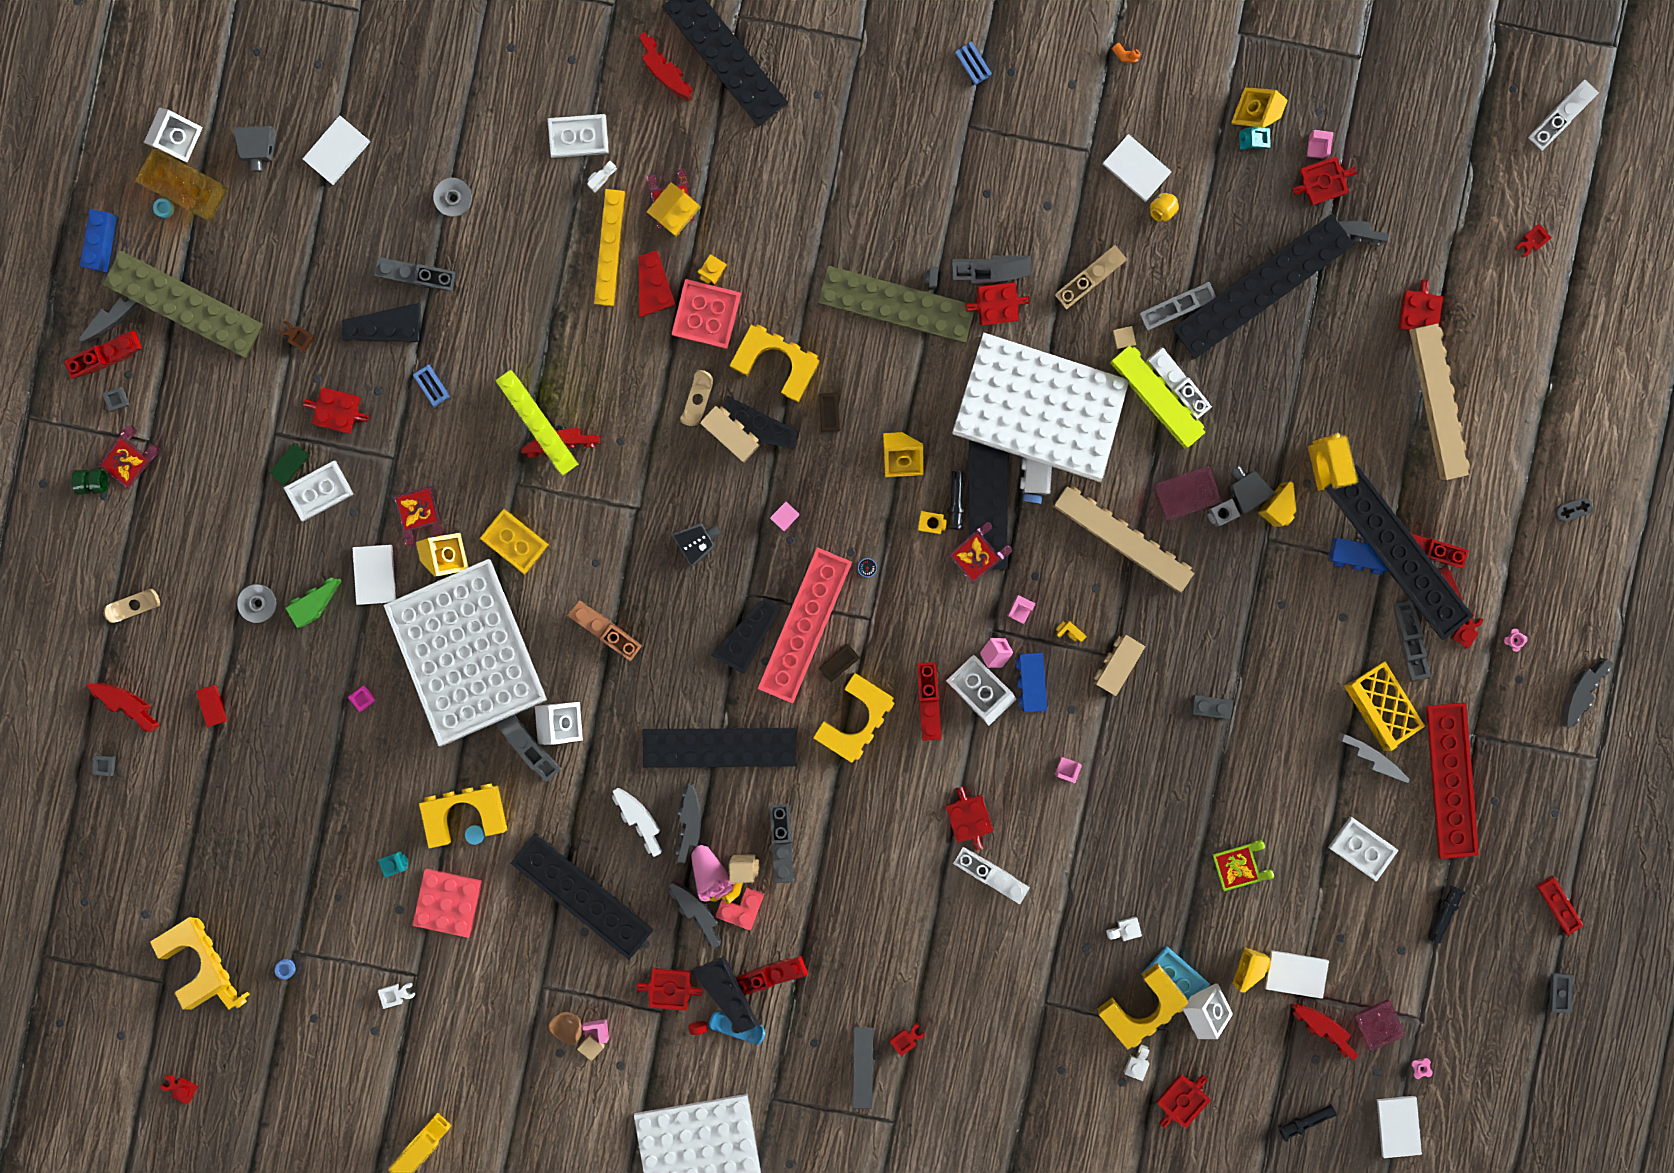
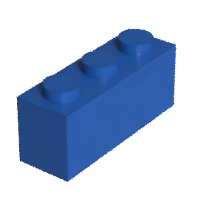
M90 209L80 267L97 272H108L117 216L109 212Z
M1332 538L1328 561H1332L1334 566L1345 567V564L1352 565L1354 570L1364 571V568L1371 569V573L1382 575L1383 572H1388L1368 544Z
M1043 653L1018 654V658H1015V666L1020 674V677L1017 678V688L1021 689V697H1018L1019 708H1022L1023 712L1047 711Z

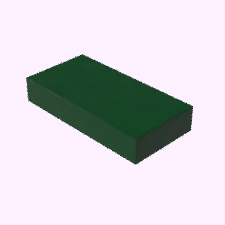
M293 443L269 473L283 485H286L310 455Z

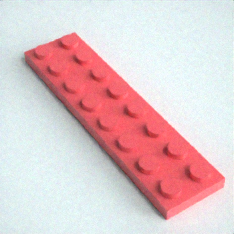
M817 547L758 687L759 690L790 703L794 702L851 567V561Z

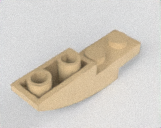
M1114 245L1059 290L1055 296L1068 309L1127 261V258Z

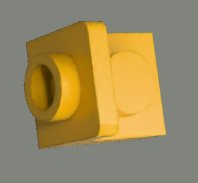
M710 254L702 268L698 270L699 279L708 285L710 282L715 285L727 264Z
M1062 621L1056 628L1058 632L1055 635L1059 638L1066 630L1069 631L1067 635L1074 642L1077 640L1082 642L1087 637L1070 621L1066 623Z
M228 986L217 993L229 1010L234 1006L238 1009L247 1002L245 998L250 995L246 992L238 998L237 991L233 986Z

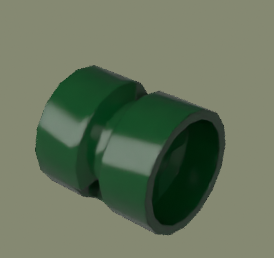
M87 469L74 470L72 474V487L75 494L85 495L90 494L91 491L93 494L106 493L108 490L106 471L104 469H91L90 472Z

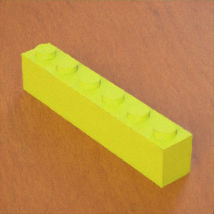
M1129 345L1110 364L1122 378L1129 380V386L1184 449L1190 447L1206 433L1203 430V424L1198 419H1193L1190 415L1192 413L1186 405L1182 406L1180 404L1177 394L1167 389L1164 379L1161 376L1157 377L1153 373L1154 368L1147 361L1144 362L1140 358L1141 353L1135 347L1132 348Z
M509 370L495 380L558 471L564 475L578 465L577 461L514 372Z

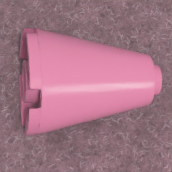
M700 845L695 847L691 853L699 899L701 901H710L709 897L715 896V899L726 895L733 889L732 884L735 885V883H730L729 873L707 846Z

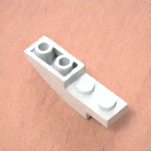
M1583 80L1557 105L1528 138L1543 151L1599 92L1586 80Z
M1160 348L1147 359L1154 368L1157 377L1161 376L1164 379L1167 389L1177 394L1179 397L1178 401L1182 405H1186L1196 419L1200 418L1212 407L1190 378L1184 375L1164 348Z
M620 788L614 789L612 798L616 806L620 805L622 809L620 814L625 823L628 822L629 826L637 822L636 830L640 837H644L646 841L644 845L649 854L652 853L653 857L661 854L662 849L655 837L661 830L654 818L629 793Z
M964 847L953 863L1018 904H1021L1030 887L1014 878V876Z

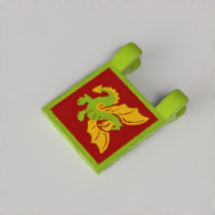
M1262 840L1212 854L1223 891L1274 878L1271 869L1258 872L1252 852L1265 848Z

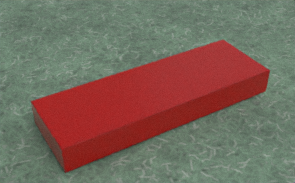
M1554 876L1536 885L1565 935L1568 936L1584 926Z

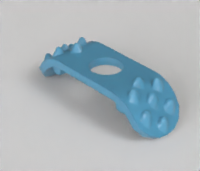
M716 1011L710 1018L709 1027L712 1030L756 1045L761 1044L764 1039L765 1029L761 1025L743 1033H735L731 1028L733 1023L724 1012Z

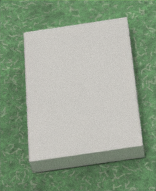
M605 114L548 118L551 158L609 154Z
M339 116L304 156L303 160L334 185L370 141L344 118Z
M1129 134L1102 164L1145 202L1171 173L1165 165Z
M332 461L284 487L302 522L354 495L336 461Z
M392 545L353 547L356 605L390 603L396 600Z
M1349 817L1328 847L1376 882L1399 851L1352 817Z
M1271 950V967L1267 972L1265 989L1323 999L1329 964L1327 959Z
M1415 1096L1377 1099L1382 1157L1422 1155L1417 1098Z

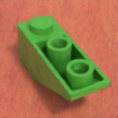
M330 578L323 582L324 586L317 589L315 587L307 591V596L302 599L298 597L289 602L290 606L286 607V610L297 628H303L320 617L342 582L341 579Z

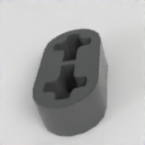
M1579 498L1557 506L1554 515L1559 521H1570L1589 514L1593 509V503L1588 498ZM1581 503L1586 504L1584 510H1576V507L1581 506ZM1563 509H1571V512L1567 513L1566 517L1561 516V512H1563Z

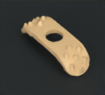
M697 370L695 372L692 388L680 418L681 422L688 426H695L700 423L711 392L713 377L704 370ZM696 394H701L703 397V402L700 405L693 403V397Z
M148 589L105 606L104 617L108 622L115 623L160 606L159 595L153 589ZM131 600L139 601L140 608L138 610L130 608L129 603Z

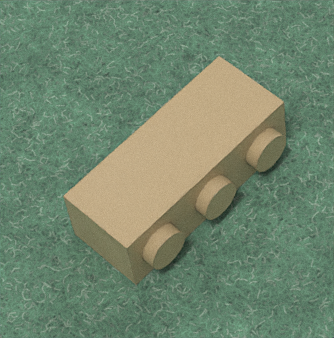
M715 406L700 424L745 463L759 447V444H757L758 439L751 432L747 435L742 430L744 426L738 420L733 422L728 417L730 413L722 406L720 409Z
M1125 634L1122 637H1117L1113 644L1115 646L1113 652H1109L1103 661L1105 663L1102 670L1098 669L1094 676V684L1114 696L1118 694L1146 647Z
M755 854L732 855L729 863L730 883L754 882V878L758 877L759 859L755 858Z

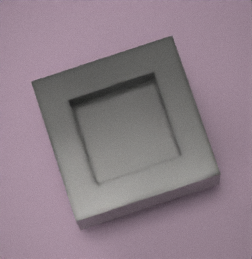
M930 267L929 272L925 274V283L929 284L928 289L937 288L938 267Z
M123 387L102 393L109 412L130 406Z
M94 755L92 775L114 776L116 756Z

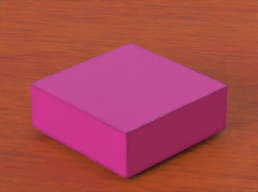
M365 685L348 697L359 712H362L376 701Z

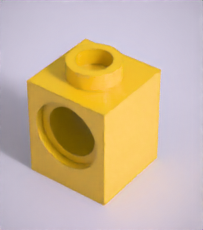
M921 511L917 531L941 534V531H945L947 520L943 519L944 515ZM929 518H935L938 521L936 528L928 527L927 521Z

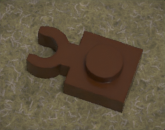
M284 321L283 323L288 326V329L285 332L278 329V333L283 336H290L287 342L305 353L315 336L298 325L294 329L290 322Z

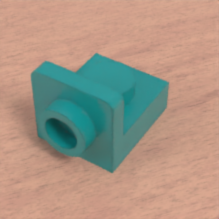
M1249 127L1241 130L1239 136L1240 149L1271 148L1270 128Z
M401 851L378 860L385 878L408 869L407 857L405 854L402 855Z

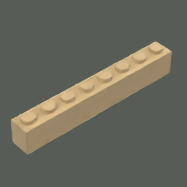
M1438 324L1411 329L1409 331L1440 480H1449L1469 475L1470 464L1465 457V442L1461 438L1462 425L1458 421V406L1454 403L1453 399L1455 392L1453 385L1450 384L1449 376L1451 371L1450 367L1446 364L1445 357L1447 356V351L1442 345V329Z
M1074 486L1064 488L1053 504L1054 508L1175 591L1182 592L1195 574L1190 571L1192 567L1184 562L1181 564L1175 560L1176 556L1168 551L1165 553L1159 549L1160 545L1152 540L1150 542L1143 538L1144 534L1136 529L1134 531L1127 527L1129 524L1119 518L1117 521L1112 517L1113 513L1103 507L1102 510L1098 508L1096 501L1090 497L1086 499L1080 495L1081 491Z

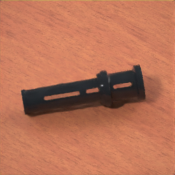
M952 471L950 507L947 509L949 513L947 529H964V526H962V514L964 513V508H962L963 471Z
M1449 885V893L1446 899L1442 901L1444 906L1429 936V939L1437 943H1441L1454 911L1459 910V902L1462 896L1466 894L1465 891Z
M1330 1104L1303 1118H1294L1288 1124L1279 1125L1278 1129L1284 1141L1287 1142L1289 1138L1298 1134L1303 1135L1308 1128L1333 1118L1337 1114L1334 1107Z

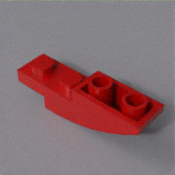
M646 32L639 35L640 41L647 51L642 56V59L649 71L672 93L687 101L692 100L690 93L693 91L689 83H684L681 79L683 74L679 66L676 65L674 67L672 61L667 63L663 54L657 53L655 49L657 44L652 36L648 37Z
M129 331L100 346H93L65 360L64 363L70 378L75 379L131 357V354L141 350L142 346L136 332Z
M579 428L556 431L568 449L576 448V445H584V448H595L596 444H600L599 435H581V429ZM536 439L521 449V453L527 454V458L538 457V454H546Z
M1410 533L1431 561L1464 569L1469 550Z
M936 662L917 663L922 741L942 740Z
M95 682L87 685L91 695L97 699L100 698L109 711L118 712L124 710L123 713L128 718L138 722L137 725L141 730L152 732L156 731L160 726L159 723L146 713L151 706L135 694L106 683Z
M802 956L792 959L786 958L736 976V979L744 995L768 989L776 984L805 977L808 972Z
M1295 1003L1290 1005L1295 1010L1292 1014L1300 1022L1304 1020L1308 1024L1306 1029L1313 1036L1317 1034L1321 1038L1324 1036L1331 1044L1335 1042L1339 1046L1337 1050L1344 1058L1348 1056L1354 1060L1359 1056L1346 1043V1040L1351 1036L1331 1018L1304 1005Z

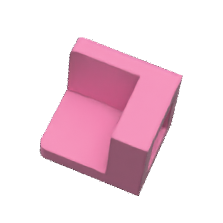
M1313 130L1309 134L1307 157L1327 159L1331 154L1333 132Z
M785 502L770 519L785 532L799 516V513Z
M1016 595L1007 616L1025 623L1036 603Z
M990 638L980 652L987 668H1002L1013 654L1006 638Z
M1061 757L1055 775L1076 783L1082 765Z
M606 1019L583 1023L581 1027L585 1032V1038L591 1033L599 1040V1044L607 1043L609 1034Z

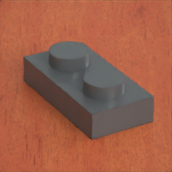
M1194 695L1191 714L1231 719L1233 700Z
M1551 973L1550 1012L1571 1013L1572 974Z

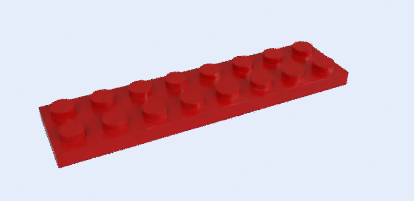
M1466 703L1427 705L1426 716L1438 858L1479 856Z

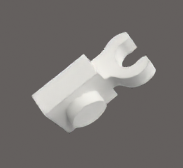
M1136 916L1117 921L1119 927L1106 930L1107 937L1110 940L1121 936L1122 940L1126 941L1142 936Z
M1140 1044L1137 1055H1130L1124 1070L1125 1075L1143 1081L1150 1064L1149 1061L1145 1060L1150 1051L1147 1046Z

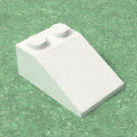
M975 655L968 659L946 680L988 726L1017 700L1013 693Z

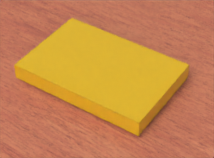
M505 509L500 512L480 537L484 543L523 574L529 571L549 546L547 542Z

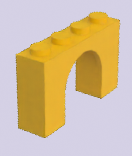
M758 324L756 327L751 325L730 367L748 377L754 363L763 352L772 349L784 352L791 360L792 371L781 394L799 403L820 363L817 359L818 356L810 351H807V353L801 351V347L793 342H790V344L783 341L784 338L778 334L770 335L766 333L767 329Z
M1339 434L1314 440L1313 445L1307 446L1318 491L1325 490L1324 488L1331 482L1333 488L1357 483L1347 436L1340 437Z
M857 673L853 674L844 689L862 700L868 707L869 720L866 726L857 733L847 734L823 721L813 736L815 740L853 763L854 759L859 760L864 752L861 750L863 745L870 743L874 736L871 734L875 727L879 728L884 721L882 718L885 711L889 713L894 705V702H892L894 698Z
M492 783L480 785L481 789L473 790V787L462 789V793L459 794L451 791L443 793V797L436 798L435 795L425 797L424 801L419 803L428 847L434 848L451 843L447 815L450 808L460 802L469 803L479 811L485 836L507 831L498 785L492 786Z
M191 917L150 942L158 959H168L186 947L194 948L200 956L201 969L198 976L175 992L182 1009H193L231 985L228 980L229 974L222 968L220 964L221 958L214 951L212 940L204 931L203 922L198 918Z
M1158 962L1142 974L1146 983L1159 998L1158 1007L1152 1015L1142 1019L1133 1018L1123 1011L1113 997L1098 1008L1099 1016L1128 1050L1131 1047H1137L1145 1036L1154 1034L1158 1026L1168 1023L1172 1018L1171 1016L1177 1012H1182L1183 1008L1188 1004L1187 997Z
M437 1113L399 1155L389 1169L391 1173H413L437 1147L439 1140L449 1130L451 1124Z

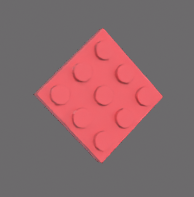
M685 279L671 335L728 349L741 293Z
M425 869L412 926L469 938L482 880Z

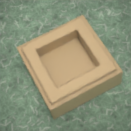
M1132 326L1113 330L1116 349L1136 345Z
M590 1033L577 1046V1050L592 1061L604 1049L605 1045L603 1043L599 1044V1040Z

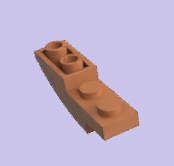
M580 600L577 601L568 613V617L597 636L629 661L634 658L642 647L631 636Z

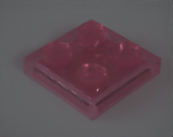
M1389 999L1353 1015L1370 1051L1406 1036Z

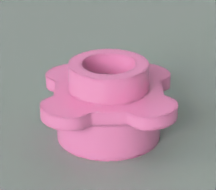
M1512 629L1511 634L1504 638V643L1510 645L1512 650L1516 652L1520 651L1521 647L1527 642V637L1519 633L1518 629Z
M1428 1058L1412 1062L1413 1075L1416 1079H1420L1423 1076H1432L1433 1072L1430 1070L1431 1061Z

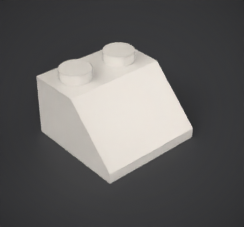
M159 107L144 143L184 162H188L203 127L170 110Z
M1022 458L1021 469L1025 470L1024 477H1021L1020 489H1023V493L1050 494L1052 466L1028 458Z
M580 702L535 706L538 744L552 745L583 740Z
M1213 984L1192 995L1188 1000V1004L1183 1008L1198 1039H1218L1233 1015L1218 984Z

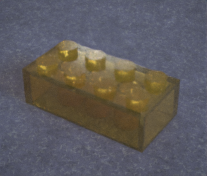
M154 147L135 179V182L211 222L229 189Z

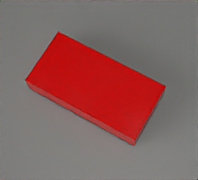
M217 685L197 690L196 693L206 726L211 727L227 722Z

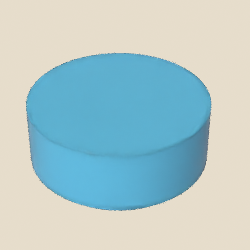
M159 198L153 204V211L161 218H169L174 213V205L166 198Z
M472 825L467 828L465 832L467 842L473 845L482 842L485 838L483 827Z

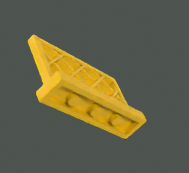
M1385 661L1353 682L1344 685L1383 751L1394 750L1398 747V744L1425 727ZM1381 668L1386 673L1385 681L1376 679L1377 672ZM1365 679L1372 680L1370 691L1364 690L1360 682ZM1376 682L1384 683L1382 694L1374 692ZM1388 685H1392L1396 689L1395 697L1386 695ZM1373 695L1381 696L1380 707L1373 705ZM1386 698L1394 700L1392 710L1384 708ZM1398 701L1404 702L1406 706L1405 713L1396 711ZM1383 711L1391 713L1390 723L1383 721ZM1396 714L1404 716L1402 726L1394 725ZM1408 717L1413 718L1417 724L1413 729L1406 728ZM1393 727L1401 729L1400 737L1396 740L1392 736Z

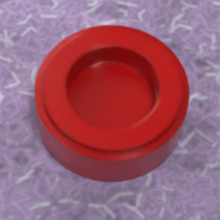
M697 1021L688 1025L691 1035H701L708 1031V1025L705 1021Z

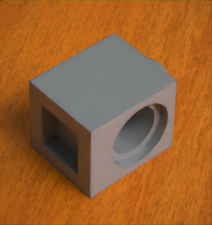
M1233 499L1226 500L1209 508V514H1207L1211 524H1215L1216 527L1240 517ZM1221 508L1226 511L1224 519L1218 516V511Z

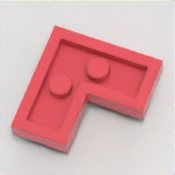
M747 887L740 905L734 902L726 904L722 899L715 917L751 931L764 893Z

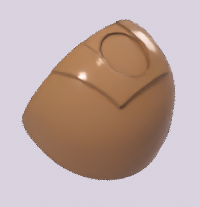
M569 1012L560 1013L548 1025L549 1031L556 1038L570 1045H576L582 1033L581 1020L577 1015Z

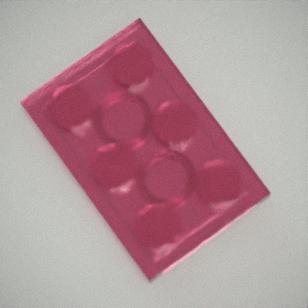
M1210 466L1154 485L1166 521L1222 503Z

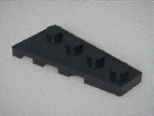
M421 303L342 320V340L420 342Z
M728 395L726 396L724 409L730 413L728 417L733 422L738 420L744 426L742 430L747 435L751 432L758 439L757 442L794 449L797 430Z
M764 598L711 656L744 674L781 606Z
M725 956L691 970L740 1033L756 1028L759 1025Z

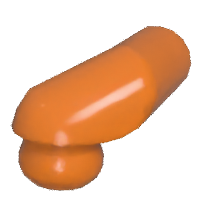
M1120 43L1112 47V50L1121 62L1135 63L1141 55L1137 49L1125 51Z

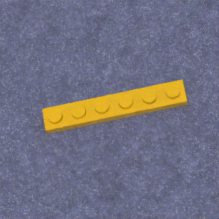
M605 189L594 299L595 305L614 306L625 191Z

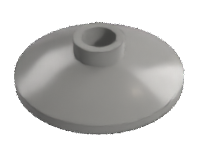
M447 178L436 186L433 200L436 208L441 213L455 217L462 215L469 209L472 202V193L464 181L458 178ZM452 196H457L455 202L451 201Z
M259 584L250 585L240 593L237 607L244 619L253 623H260L268 620L274 614L276 598L268 587ZM258 600L262 602L260 607L256 605Z

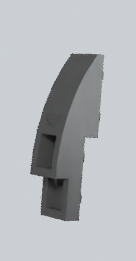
M1340 222L1348 236L1355 243L1366 241L1370 242L1369 245L1379 247L1388 242L1389 234L1371 230L1372 222Z
M992 255V259H953L952 262L953 280L990 283L1031 275V255Z
M378 257L375 277L409 285L452 291L456 272Z
M1599 658L1591 669L1581 668L1577 673L1563 702L1560 724L1563 727L1571 728L1579 722L1581 714L1590 709L1592 706L1591 702L1595 698L1589 693L1593 692L1598 687L1599 680L1610 672V667L1613 665L1610 660Z
M515 715L496 722V725L516 752L545 782L561 770V767L538 744L533 734Z
M689 783L688 787L684 786L682 798H685L684 804L679 806L677 816L680 817L679 822L686 824V826H682L680 837H683L682 845L678 844L675 854L679 856L678 862L685 863L687 860L690 845H698L701 831L700 802L693 783Z
M789 804L770 805L774 883L794 882Z
M676 881L671 882L669 885L670 889L668 890L672 898L678 900L680 904L678 908L683 916L686 915L688 919L695 915L694 921L699 929H703L705 933L703 937L708 946L712 945L713 949L720 946L721 940L714 929V926L718 925L719 921L709 906L686 886Z

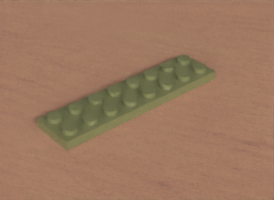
M121 250L102 284L247 358L264 325Z
M832 266L827 268L818 304L962 343L967 341L974 311L966 312L965 308L970 307H965V302Z

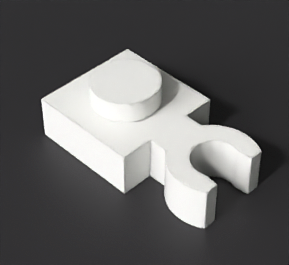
M609 161L598 173L594 172L588 179L587 185L589 188L596 192L608 180V177L615 172L616 166Z
M412 983L405 984L401 989L398 984L379 989L378 993L383 1009L402 1004V998H413L415 993L408 994L406 992V989L410 988Z

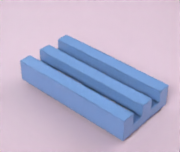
M972 41L960 50L955 51L956 56L975 85L992 75ZM968 49H970V50L972 51V53H973V55L975 56V58L977 59L978 63L980 64V66H981L982 69L984 70L985 75H983L982 71L980 70V68H979L978 65L976 64L975 60H974L973 57L971 56V54H970V52L968 51ZM962 53H965L980 78H976Z
M429 364L413 374V377L433 407L450 398V395ZM427 370L443 393L442 397L426 374ZM422 374V376L434 392L435 396L437 397L436 401L431 396L430 392L420 379L419 375Z

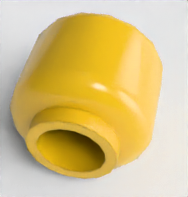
M1159 194L1150 205L1151 216L1159 222L1170 220L1179 209L1177 198L1173 194Z

